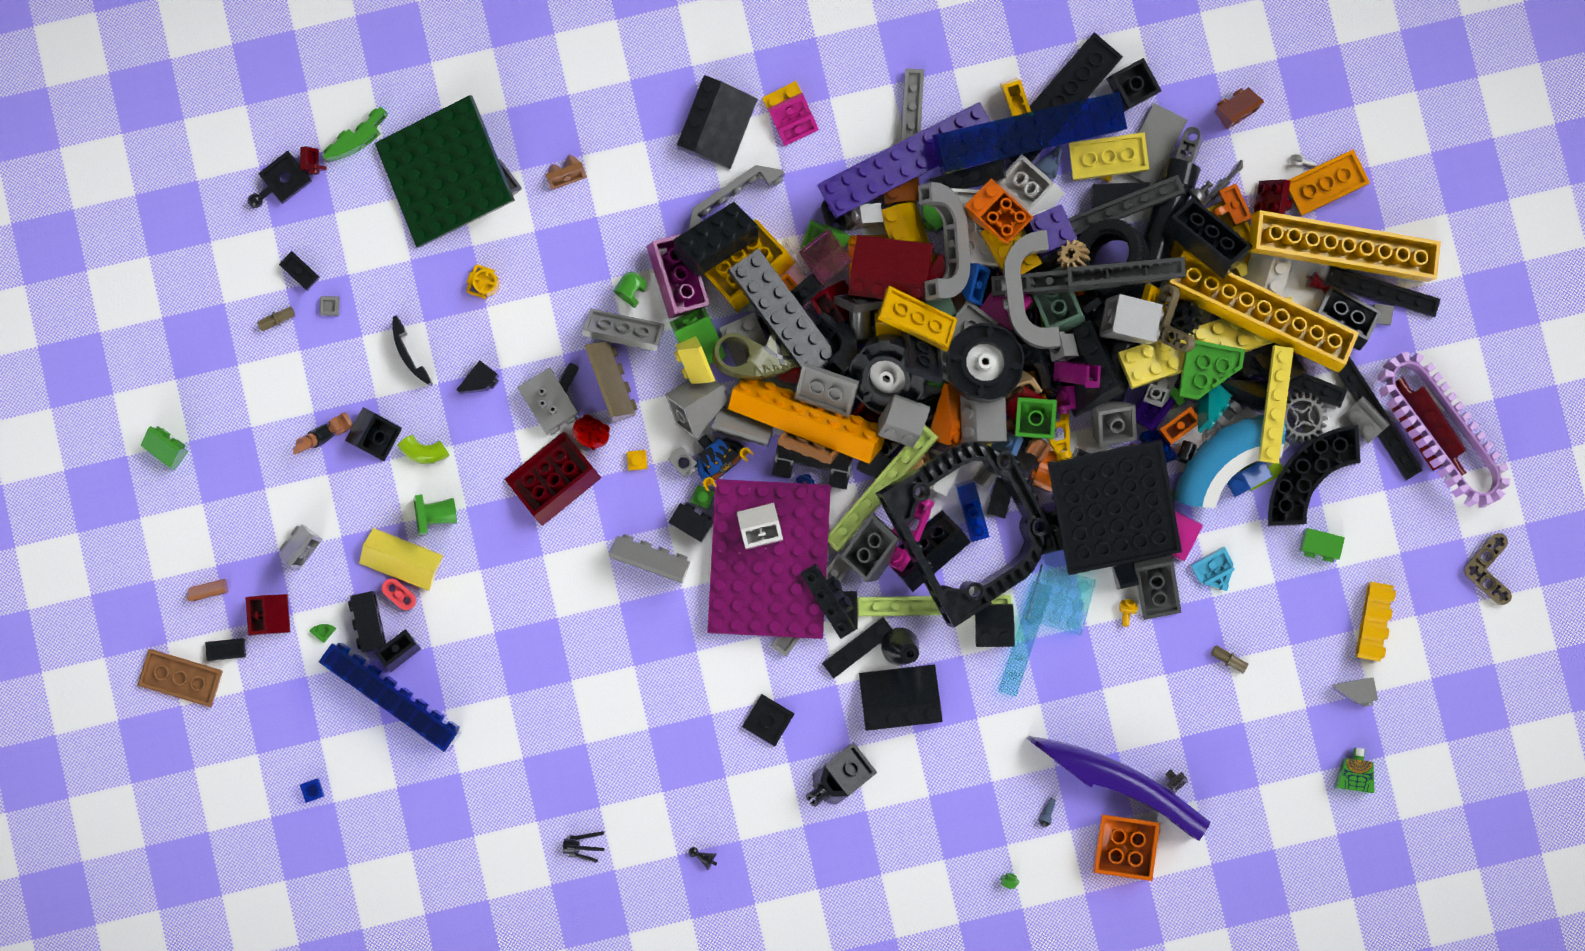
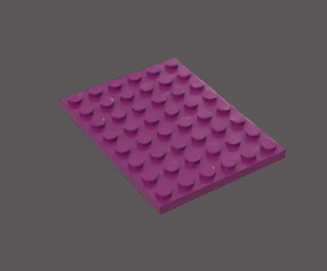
M716 479L707 633L823 639L824 612L801 576V572L817 564L826 579L831 485ZM774 503L783 541L746 550L737 512Z

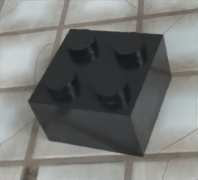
M1144 58L1106 79L1123 112L1162 91Z

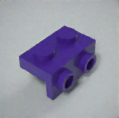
M1146 390L1143 397L1135 405L1136 422L1154 432L1176 401L1169 397L1162 408L1144 402Z

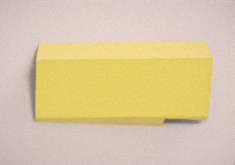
M373 528L363 544L359 564L430 591L444 555Z

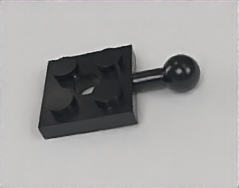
M286 151L258 173L267 187L259 194H251L248 197V204L252 208H259L263 203V199L272 192L284 204L311 183L312 180L304 170H300V164L292 154ZM285 172L289 173V181L282 182L280 176Z

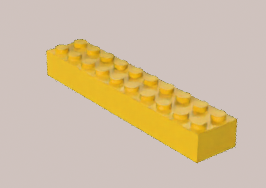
M1262 210L1252 214L1249 243L1253 245L1249 252L1423 282L1436 280L1438 275L1441 241Z
M1186 251L1182 252L1180 257H1185L1186 277L1169 279L1167 285L1178 287L1180 299L1187 300L1189 303L1193 301L1199 308L1282 347L1294 348L1293 352L1339 373L1344 368L1359 332L1231 272L1222 279L1193 254Z

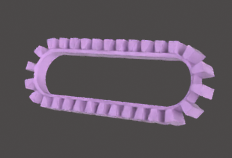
M1409 351L1402 352L1396 357L1394 356L1382 366L1385 370L1378 374L1377 381L1387 382V385L1381 388L1379 393L1381 397L1389 393L1393 397V399L1386 403L1390 410L1397 405L1400 407V409L1393 413L1397 419L1404 415L1407 416V419L1401 422L1404 429L1411 425L1415 427L1407 432L1409 436L1413 439L1421 435L1422 438L1415 442L1420 449L1425 445L1429 446L1427 450L1422 452L1424 456L1429 458L1435 454L1437 458L1429 462L1432 467L1436 468L1441 464L1444 466L1437 473L1441 478L1448 474L1451 476V478L1444 481L1446 486L1450 488L1455 484L1458 485L1457 489L1451 491L1455 498L1466 494L1467 497L1463 504L1471 507L1478 503V508L1487 507L1502 499L1506 494L1502 490L1510 485V478H1501V473L1509 470L1506 462L1497 466L1494 460L1502 457L1500 453L1496 450L1488 454L1487 451L1493 448L1494 445L1490 440L1484 444L1480 443L1481 440L1487 437L1483 431L1475 435L1472 432L1480 426L1476 421L1468 425L1465 423L1472 416L1468 411L1461 415L1458 413L1465 408L1460 401L1455 405L1451 404L1453 400L1458 398L1454 391L1445 396L1443 392L1451 387L1447 382L1439 386L1437 385V382L1443 379L1439 372L1433 376L1429 374L1436 369L1434 364L1431 362L1423 367L1420 363L1424 356L1416 353L1409 358ZM1399 368H1410L1421 377L1489 469L1492 476V485L1488 492H1477L1468 485L1397 389L1395 375Z

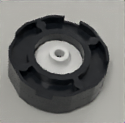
M986 323L971 325L961 331L950 344L945 365L947 379L953 389L967 400L984 403L998 401L1010 394L1019 383L1023 372L1024 352L1021 344L1018 343L1016 338L1006 328Z
M883 334L871 338L857 352L850 364V378L859 381L855 397L870 410L882 414L894 394L917 402L923 395L929 382L927 379L905 371V348L902 336Z

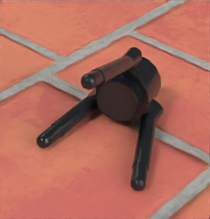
M601 831L577 836L570 835V839L564 838L563 854L598 863V859L578 853L580 850L603 852L605 848L580 846V841L577 840L601 836L605 832Z

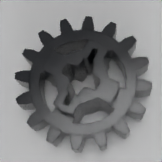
M1185 300L1183 304L1178 301L1170 326L1193 335V330L1199 329L1197 324L1202 323L1200 319L1203 316L1201 309L1193 301L1189 303ZM1173 332L1169 334L1171 339L1174 338Z

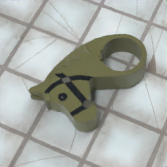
M770 328V337L765 346L741 334L729 333L718 340L712 352L713 363L720 372L741 380L772 378L787 373L793 368H798ZM725 342L740 344L746 352L747 363L737 367L726 365L719 356V346Z

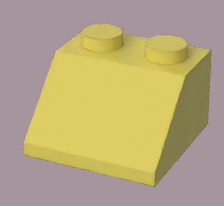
M696 336L675 345L677 351L674 354L678 363H683L684 368L681 371L685 380L689 379L691 384L715 381L702 346Z

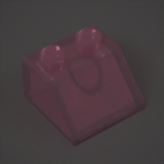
M827 228L799 250L805 263L822 285L853 261V257L830 228Z

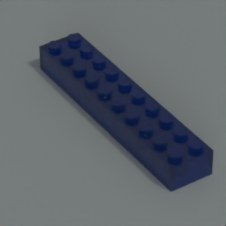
M1119 91L932 135L940 173L1128 128Z

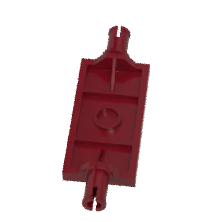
M1403 376L1396 380L1397 389L1462 476L1467 472L1457 459L1459 455L1466 451V448L1426 388L1423 386L1414 391L1411 390ZM1397 405L1396 407L1392 408V411L1395 412L1398 409H1400V407ZM1404 415L1399 418L1400 423L1407 419V416ZM1411 425L1410 427L1406 428L1405 430H1406V432H1409V431H1411L1412 429H1414L1415 427H1414L1413 425ZM1421 435L1412 439L1414 444L1422 438ZM1425 445L1420 449L1418 448V450L1420 451V453L1422 454V456L1424 457L1432 471H1435L1439 467L1443 466L1441 464L1438 467L1433 468L1432 465L1429 463L1437 457L1435 456V454L1429 458H1426L1422 452L1429 448L1428 445Z

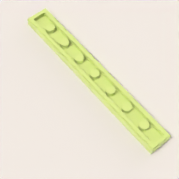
M924 425L922 434L913 448L905 445L828 534V544L834 550L840 552L864 525L871 513H874L881 505L875 493L910 472L939 437L930 428Z
M1000 595L991 602L992 604H1011V595ZM931 596L857 597V616L941 615Z

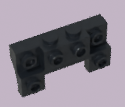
M777 444L772 475L791 478L793 464L831 471L828 485L847 490L853 457L839 453L831 464L822 463L815 458L804 456L799 452L785 449Z

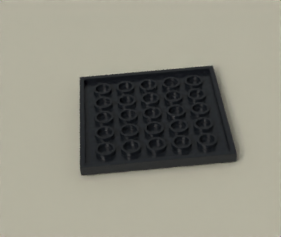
M1161 439L1047 462L1068 575L1182 552Z

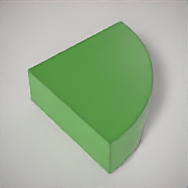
M320 624L314 626L309 631L325 643L337 628L329 624Z

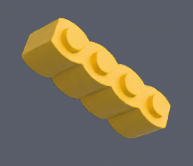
M1368 582L1355 658L1381 662V658H1385L1386 647H1384V640H1387L1389 637L1387 622L1388 620L1391 621L1393 614L1390 605L1391 601L1394 602L1396 597V590H1393V585Z

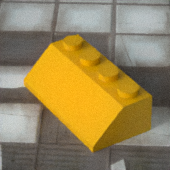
M915 202L897 204L882 210V224L887 238L930 243Z

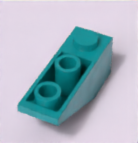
M1220 384L1198 400V432L1200 434L1205 428L1210 430L1222 416L1223 412L1231 405L1228 401L1233 395Z

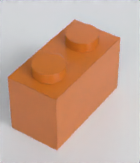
M1189 407L1157 432L1166 444L1170 446L1198 425V415L1192 407Z

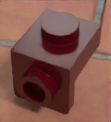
M307 146L300 147V170L308 171L310 175H319L320 171H327L326 166L319 165V149Z

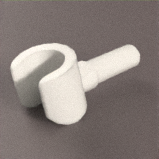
M1301 153L1291 155L1296 159V161L1289 162L1292 166L1303 164L1317 167V163L1304 159Z

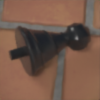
M697 847L689 849V855L691 857L697 856L707 870H709L712 864L714 866L717 865V862L714 861L717 853H702L698 851Z

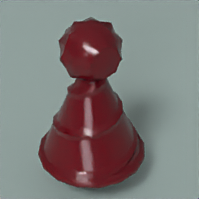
M1315 271L1311 276H1306L1308 280L1305 287L1323 290L1322 292L1325 295L1330 286L1324 285L1318 272Z

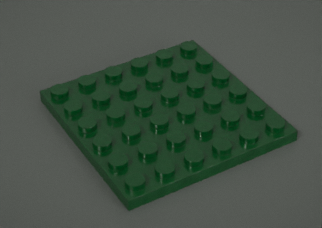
M472 95L375 142L416 248H420L515 201Z

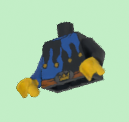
M707 434L702 436L698 443L704 450L698 454L697 468L698 475L706 491H709L708 486L710 484L716 487V479L722 477L744 459L748 462L746 459L747 454L751 453L754 455V453L749 448L729 438H718L712 442Z

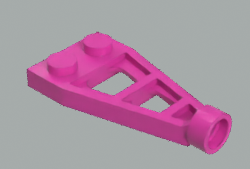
M929 498L923 502L919 501L915 509L914 518L919 519V523L911 533L916 542H919L931 509L935 504ZM893 528L892 531L898 536L897 532ZM896 547L889 566L903 572L911 560L905 548Z

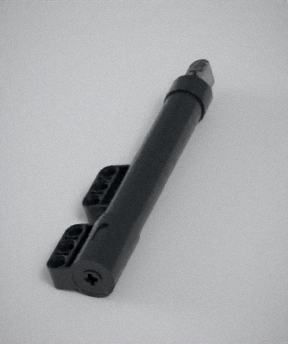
M1188 127L1184 131L1176 157L1167 158L1160 181L1179 175L1186 194L1152 207L1143 234V238L1149 248L1150 260L1170 258L1175 240L1164 232V229L1171 217L1189 201V191L1195 189L1201 168L1195 165V161L1202 143L1200 130L1196 127ZM1191 134L1198 135L1194 141L1188 140V137ZM1189 152L1191 156L1184 158L1183 154L1186 155ZM1161 281L1137 284L1135 288L1122 295L1141 299L1145 284L1159 288ZM1099 294V298L1104 303L1107 298L1113 297L1112 295ZM1104 338L1127 392L1129 383L1117 353L1139 346L1141 343ZM1126 392L1110 400L1123 402Z

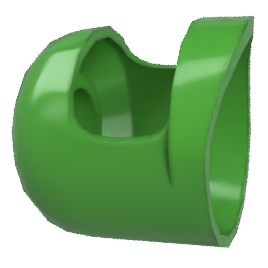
M627 272L621 277L613 292L630 306L636 308L639 301L634 297V293L636 290L645 292L647 283L639 274Z

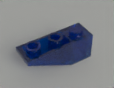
M971 479L954 484L970 541L974 542L990 537L975 481Z

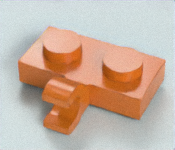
M1237 183L1218 191L1223 206L1212 211L1215 216L1220 217L1228 213L1233 226L1252 218Z

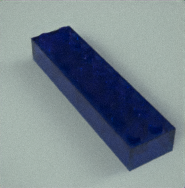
M340 642L331 643L318 661L320 664L443 752L450 751L463 733L459 730L460 726L453 721L447 722L443 719L445 717L444 714L436 709H429V704L423 699L412 697L413 692L405 687H398V682L392 677H384L381 674V669L375 665L366 664L367 660L359 654H352L350 652L351 648L346 644Z

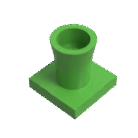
M423 494L414 496L413 502L418 536L427 535V525L457 524L454 498L424 504Z

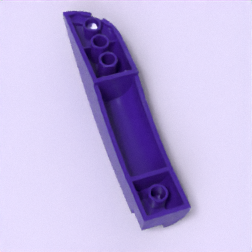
M1034 736L1026 738L1089 787L1098 785L1130 796L1165 816L1195 840L1200 841L1211 824V821L1173 792L1145 774L1117 760L1056 740Z

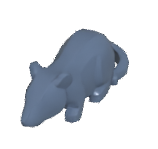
M1056 146L1050 155L1040 159L1036 165L1050 180L1057 176L1063 149L1061 146Z

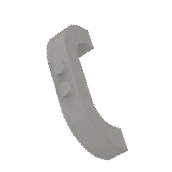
M930 182L918 186L919 205L933 207L942 218L946 270L942 279L937 278L924 281L926 301H938L958 295L968 282L970 275L969 234L966 212L959 197L946 185Z
M1047 230L1029 233L1020 238L1011 247L1004 261L1003 279L1000 280L1001 290L1005 291L1006 297L1003 299V308L1007 310L1008 319L1013 331L1023 342L1040 349H1054L1061 346L1059 327H1037L1027 318L1020 267L1023 259L1027 256L1045 253L1049 250Z

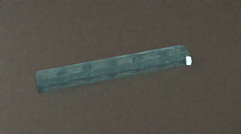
M1035 581L1032 583L1015 636V647L1011 648L998 689L999 692L1017 697L1052 587Z

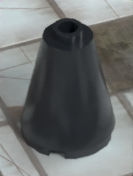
M897 627L884 635L881 642V651L885 659L891 664L897 666L906 665L918 659L919 641L911 630Z

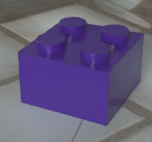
M1062 204L1034 215V218L1024 227L1027 234L1047 230L1049 250L1045 253H1037L1038 257L1061 248L1060 245L1066 246L1067 241L1073 242L1074 239L1077 240Z

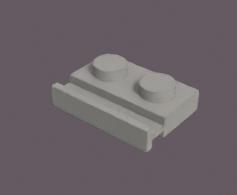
M1364 396L1342 415L1350 425H1358L1359 434L1368 444L1390 425Z

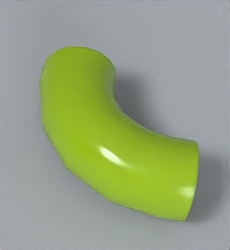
M410 435L397 444L399 449L409 459L421 464H434L450 456L440 440L431 445H424L419 443L414 435Z

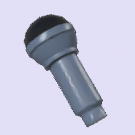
M1050 798L1044 814L1039 817V824L1043 827H1048L1052 823L1051 814L1056 801L1053 798Z

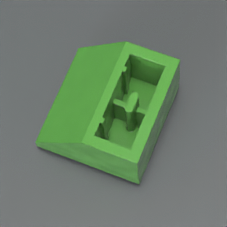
M149 426L140 446L170 469L175 470L188 454V451L184 449L186 445L178 439H171V434L164 428Z

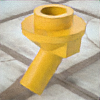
M1125 599L1120 601L1119 611L1123 612L1122 627H1129L1130 614H1136L1138 606L1135 601Z

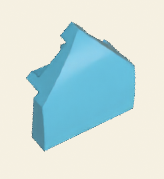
M1224 546L1190 564L1200 583L1228 591V584L1235 568Z

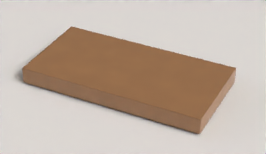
M149 649L137 686L212 707L223 670Z

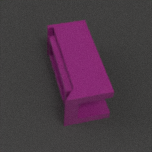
M1068 361L1054 362L1053 381L1082 384L1085 388H1100L1101 366Z

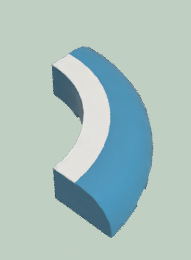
M1258 415V417L1250 419L1245 418L1231 426L1228 425L1217 431V434L1202 443L1192 459L1186 463L1187 466L1176 484L1173 499L1189 506L1216 508L1220 494L1228 481L1238 471L1258 461L1264 415ZM1284 420V428H1283V436H1282V444H1281L1280 458H1282V452H1283L1284 441H1285V434H1286L1285 420Z

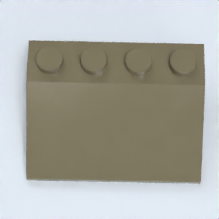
M609 342L584 345L613 422L616 423L635 416V410H638L635 400H630L628 393L631 392L628 381H623L622 375L625 373L622 364H617L615 359L618 356L615 345L611 346Z

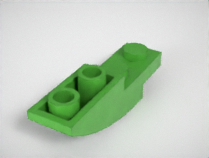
M381 106L378 109H373L369 114L370 118L365 123L361 122L356 127L355 133L350 129L342 131L337 137L338 140L333 145L330 144L326 147L323 157L328 162L336 161L357 153L368 146L381 134L377 127L388 116V113Z

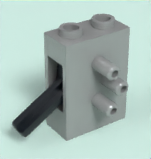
M573 363L568 364L560 381H558L554 372L549 367L517 387L546 434H555L561 430V425L573 423L577 420L576 416L579 415L566 394L579 370V367Z

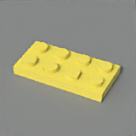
M1145 132L1069 142L1073 181L1150 171Z

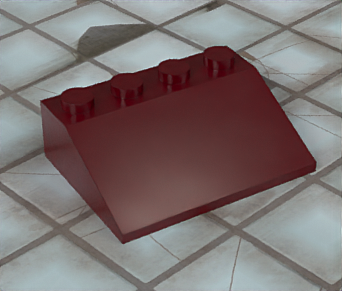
M857 235L848 295L883 299L888 286H891L926 303L924 281L930 280L934 244Z
M563 431L504 480L533 517L543 526L602 477Z

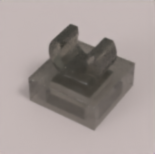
M1170 769L1165 774L1169 779L1167 786L1174 794L1188 782L1187 777L1182 772L1176 775Z

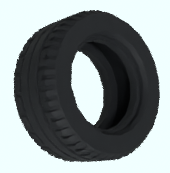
M1104 219L1095 222L1084 230L1077 239L1079 242L1086 244V248L1090 251L1087 255L1090 257V260L1085 261L1086 266L1094 265L1095 256L1104 244L1117 240L1127 242L1129 256L1126 262L1150 260V252L1145 239L1131 224L1123 220ZM1137 284L1095 289L1094 291L1103 295L1115 296L1129 292Z

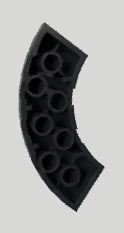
M1358 425L1344 426L1323 433L1302 446L1288 460L1278 475L1272 489L1268 507V527L1307 524L1310 498L1318 485L1337 469L1361 463Z

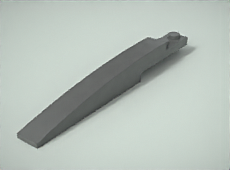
M1185 257L1067 267V270L1021 274L1023 295L1032 294L1037 296L1186 277ZM1003 276L991 277L993 297L1005 296V291L1001 290L1000 284Z

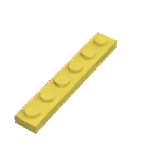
M1276 345L1272 348L1258 461L1279 464L1294 348Z

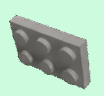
M804 363L794 399L849 417L859 381Z

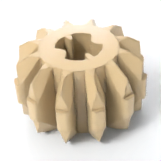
M1075 239L1073 242L1067 241L1066 246L1060 245L1062 251L1057 252V255L1060 256L1057 261L1064 270H1067V267L1086 266L1085 261L1090 260V257L1087 256L1090 251L1086 248V244Z

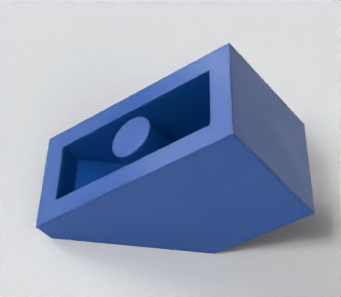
M970 263L969 279L962 290L965 299L977 306L982 305L991 271L979 263Z
M1260 461L1233 476L1227 485L1234 497H1237L1273 477L1266 463Z

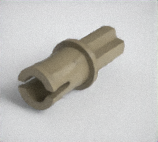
M289 306L276 313L274 311L272 315L259 320L257 324L261 331H265L276 325L280 326L282 322L296 317L293 308Z
M1215 645L1211 651V655L1224 662L1225 666L1229 665L1242 674L1249 665V663L1236 657L1235 653H1229L1218 645Z

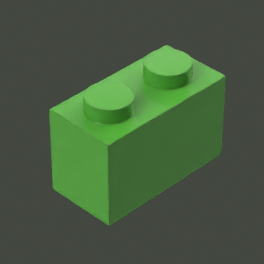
M1306 528L1303 532L1299 551L1304 552L1303 556L1315 558L1316 555L1323 557V561L1334 563V560H1340L1345 537Z

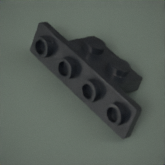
M817 564L801 572V576L838 637L842 639L855 631L856 628L847 615L854 608L850 598L842 590L841 583L834 576L826 580Z

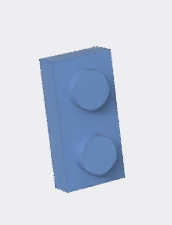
M1007 433V441L992 443L991 447L998 451H1008L1013 456H1017L1023 438Z

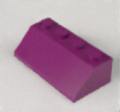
M681 234L652 241L646 246L669 319L686 315L710 305L702 277H697L674 254V239Z

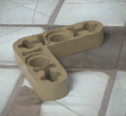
M1165 285L1162 287L1157 303L1163 304L1162 309L1166 308V315L1159 323V329L1163 333L1160 334L1157 341L1179 351L1190 352L1195 347L1194 337L1170 326L1179 300L1180 291L1176 286ZM1173 332L1174 339L1170 342L1169 334ZM1180 340H1185L1187 344L1181 343Z
M1502 533L1493 534L1468 561L1463 570L1464 575L1498 605L1508 604L1512 599L1510 590L1487 571V568L1508 545V539ZM1501 538L1502 546L1498 545L1493 550L1487 547L1488 545L1493 547L1496 543L1494 539ZM1483 551H1488L1491 555L1488 562H1484L1481 559ZM1476 566L1477 569L1475 571L1479 575H1482V573H1484L1485 575H1483L1482 577H1480L1478 581H1476V579L1479 577L1476 574L1470 575L1469 573L1471 570L1469 569V567ZM1485 578L1492 580L1493 585L1490 589H1486L1483 586ZM1495 589L1500 593L1505 592L1506 600H1499V594L1496 592L1491 594V592Z

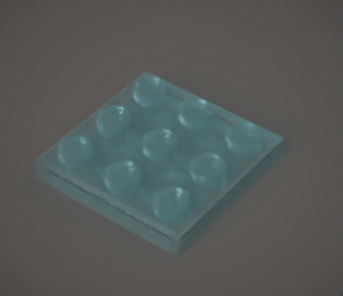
M1041 564L1026 620L1076 635H1082L1097 580L1078 574L1068 575V572L1065 570Z

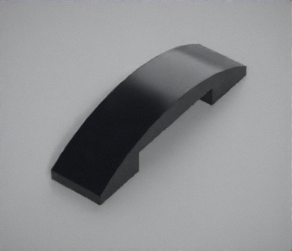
M397 315L393 316V337L400 357L417 378L432 386L433 382L425 367L420 366L416 368L401 337L407 335V332L400 318Z

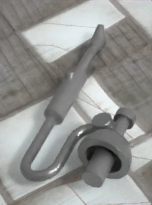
M1240 160L1236 169L1227 178L1220 179L1219 184L1210 192L1208 198V189L1213 186L1209 180L1201 189L1195 188L1189 191L1191 196L1189 201L1194 198L1205 207L1212 199L1219 195L1218 191L1226 188L1234 175L1242 170L1243 160Z

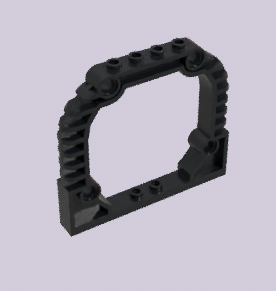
M979 442L957 444L875 493L947 626L954 628L992 604V600L1016 586L1033 573L1041 559L1044 536L1050 528L1046 518L1047 513L1037 501L1038 496L1031 490L1028 484L1029 479L1022 473L1018 459L1008 451H998L991 446ZM1001 456L1004 457V462L1002 465L1000 464ZM973 461H982L990 473L1001 476L1022 516L1019 522V529L1024 539L1023 546L1019 554L1009 564L979 583L965 581L960 585V588L940 586L931 569V562L923 555V547L918 541L916 542L907 523L913 520L918 502L926 501L929 498L932 485L965 464ZM917 487L920 488V494L918 496L915 493ZM1038 522V523H1039V528H1038V530L1036 531V530H1035V524ZM971 587L974 588V593L972 595H970L969 593Z

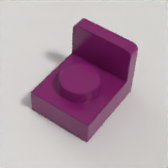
M1074 386L1058 387V394L1056 395L1057 414H1068V410L1076 409Z

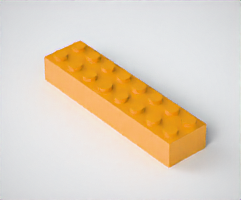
M741 380L732 389L728 406L729 410L869 464L882 449L885 438L877 435L878 423L864 420L861 416L850 414L849 417L802 402L794 399L796 393L792 390L778 387L772 382H765L763 380Z

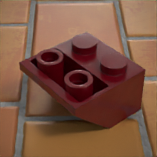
M845 280L823 289L810 300L819 316L826 312L838 324L842 321L846 324L848 323L849 311L834 304V296L848 294L849 286Z
M288 594L245 597L249 636L291 632Z

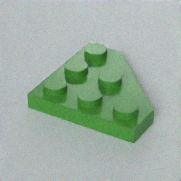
M1195 340L1194 349L1190 352H1185L1178 397L1198 400L1241 370L1245 349Z

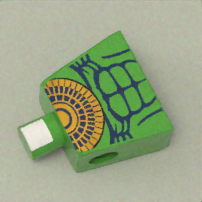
M1354 747L1353 758L1342 759L1334 788L1367 793L1375 792L1374 763L1364 761L1366 749Z

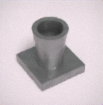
M848 294L834 296V304L849 311L848 326L855 338H871L873 336L871 311L880 309L883 299Z

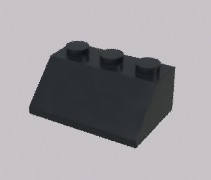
M1332 284L1315 310L1316 313L1359 332L1353 348L1359 351L1368 342L1382 313Z

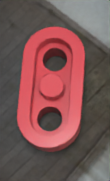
M391 578L383 583V594L400 609L411 610L415 607L417 602L416 596L401 582ZM391 585H395L396 590L394 592H391L389 590V587ZM409 597L410 603L406 605L404 599Z

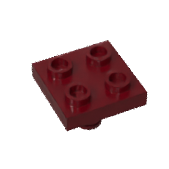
M1286 179L1259 181L1254 213L1262 210L1285 214V211H1289L1293 205L1292 200L1288 199L1291 181Z

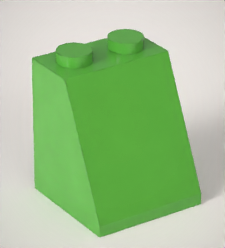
M705 307L669 322L679 343L696 336L702 346L708 364L713 363L712 352L719 337ZM721 344L719 346V356L723 361L727 355Z

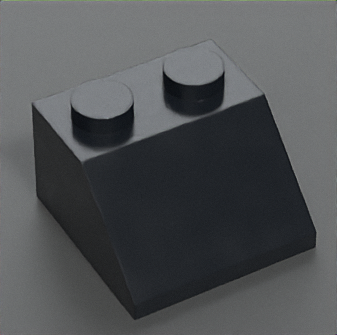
M363 407L345 441L385 461L402 427Z
M990 604L975 614L976 647H1015L1013 604Z

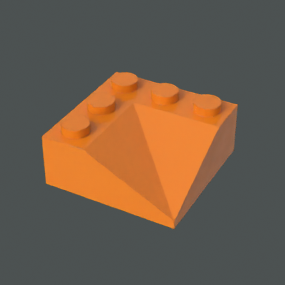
M1102 814L1092 872L1153 881L1160 823Z

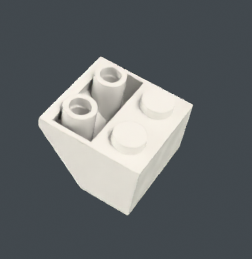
M774 503L737 512L746 550L783 541Z

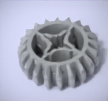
M1300 392L1299 397L1297 393H1293V399L1290 396L1287 397L1288 403L1285 412L1287 434L1285 438L1288 439L1292 435V442H1296L1297 438H1299V443L1302 444L1305 438L1308 443L1311 437L1314 439L1318 436L1316 433L1320 435L1324 433L1320 427H1327V424L1322 422L1328 420L1327 416L1322 415L1327 412V409L1321 410L1320 407L1324 403L1317 404L1318 397L1311 400L1312 393H1309L1306 398L1304 392ZM1299 402L1308 404L1304 410L1292 407L1294 403ZM1312 409L1316 413V424H1314L1310 417ZM1288 411L1294 419L1291 427L1287 420ZM1305 413L1306 421L1303 420L1298 423V418H1300L1298 415ZM1301 425H1304L1307 428L1310 427L1312 429L1308 433H1299L1296 431L1297 428H1299Z

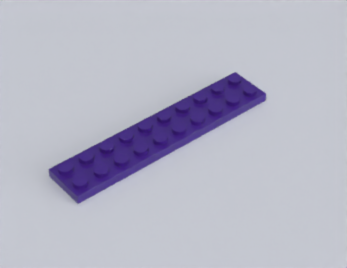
M978 102L820 182L817 186L837 219L997 137L998 132L982 104Z

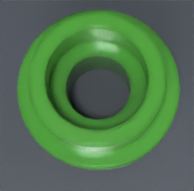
M1012 873L1001 875V885L1006 888L1016 889V886L1020 883L1017 876Z

